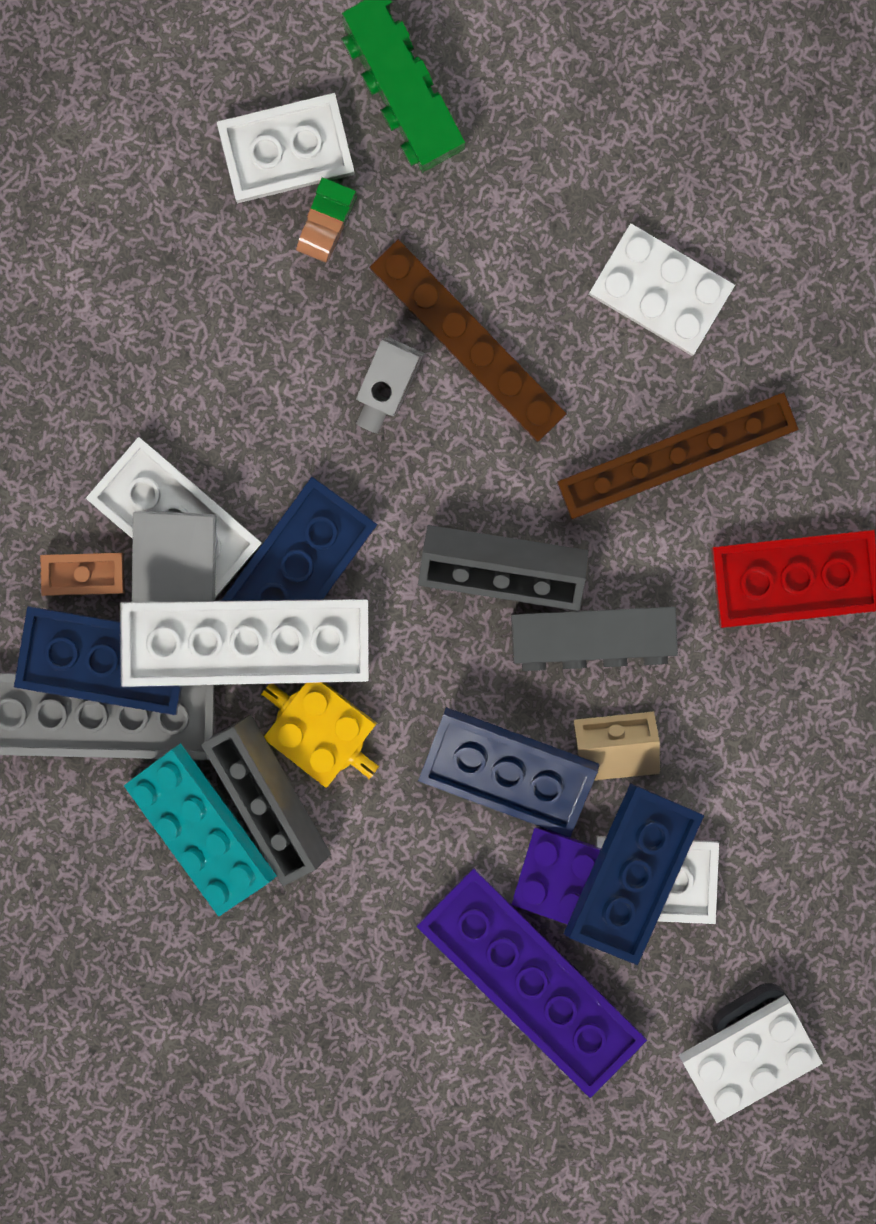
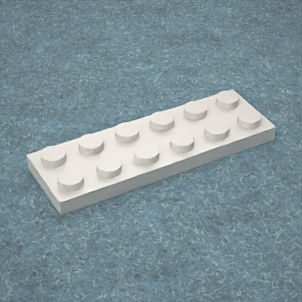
M368 600L120 602L121 686L369 681Z

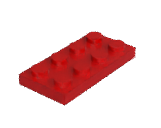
M875 530L711 547L720 628L876 611Z

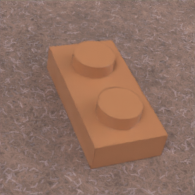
M124 553L40 555L41 596L125 594Z

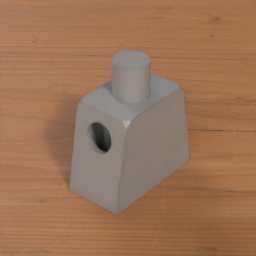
M390 337L381 340L356 400L364 403V407L356 422L358 426L378 434L386 415L395 416L398 413L425 353ZM380 382H385L391 387L388 398L378 393L377 389Z

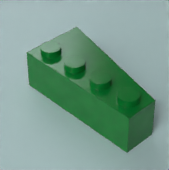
M364 0L342 12L346 36L342 37L341 41L350 58L354 60L359 57L366 71L360 75L369 93L372 96L379 93L385 104V107L380 109L389 129L393 131L398 128L405 142L400 145V148L411 167L418 164L423 173L465 150V141L440 93L436 92L434 94L431 88L434 84L423 60L419 56H413L411 51L414 50V47L403 21L397 20L395 22L392 18L390 11L392 0Z

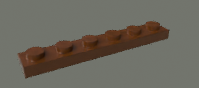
M399 239L369 267L382 283L537 443L567 415Z
M783 392L556 483L572 520L796 432L799 428L786 395Z

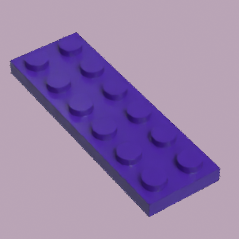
M474 867L416 925L589 1098L647 1041L646 1037Z

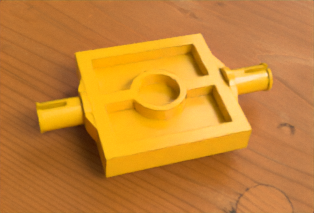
M273 683L269 684L262 692V696L280 709L275 723L265 734L264 738L270 745L325 788L329 786L340 771L349 767L350 764L365 775L367 779H370L379 768V765L360 752L365 738L377 723L327 683H305L301 690L291 696L287 695Z

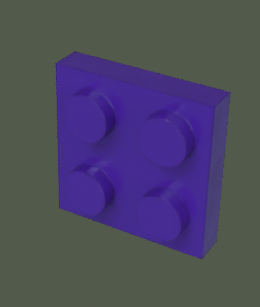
M535 827L511 905L568 924L601 848L541 827Z

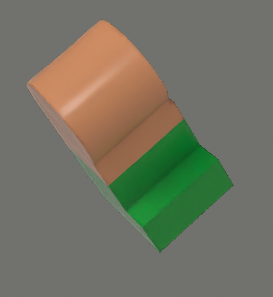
M321 178L296 251L325 263L329 261L357 199L355 190L326 178Z

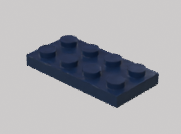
M311 477L221 601L324 600L378 524Z
M27 606L14 688L171 715L178 714L182 685L121 686L119 621Z
M446 707L418 781L561 835L571 837L598 773L599 763Z
M630 783L563 934L570 939L638 965L704 815Z

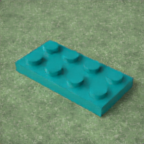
M181 743L124 785L125 789L218 917L277 877Z

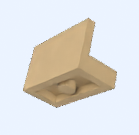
M654 712L574 720L578 756L599 763L595 780L660 774V740Z

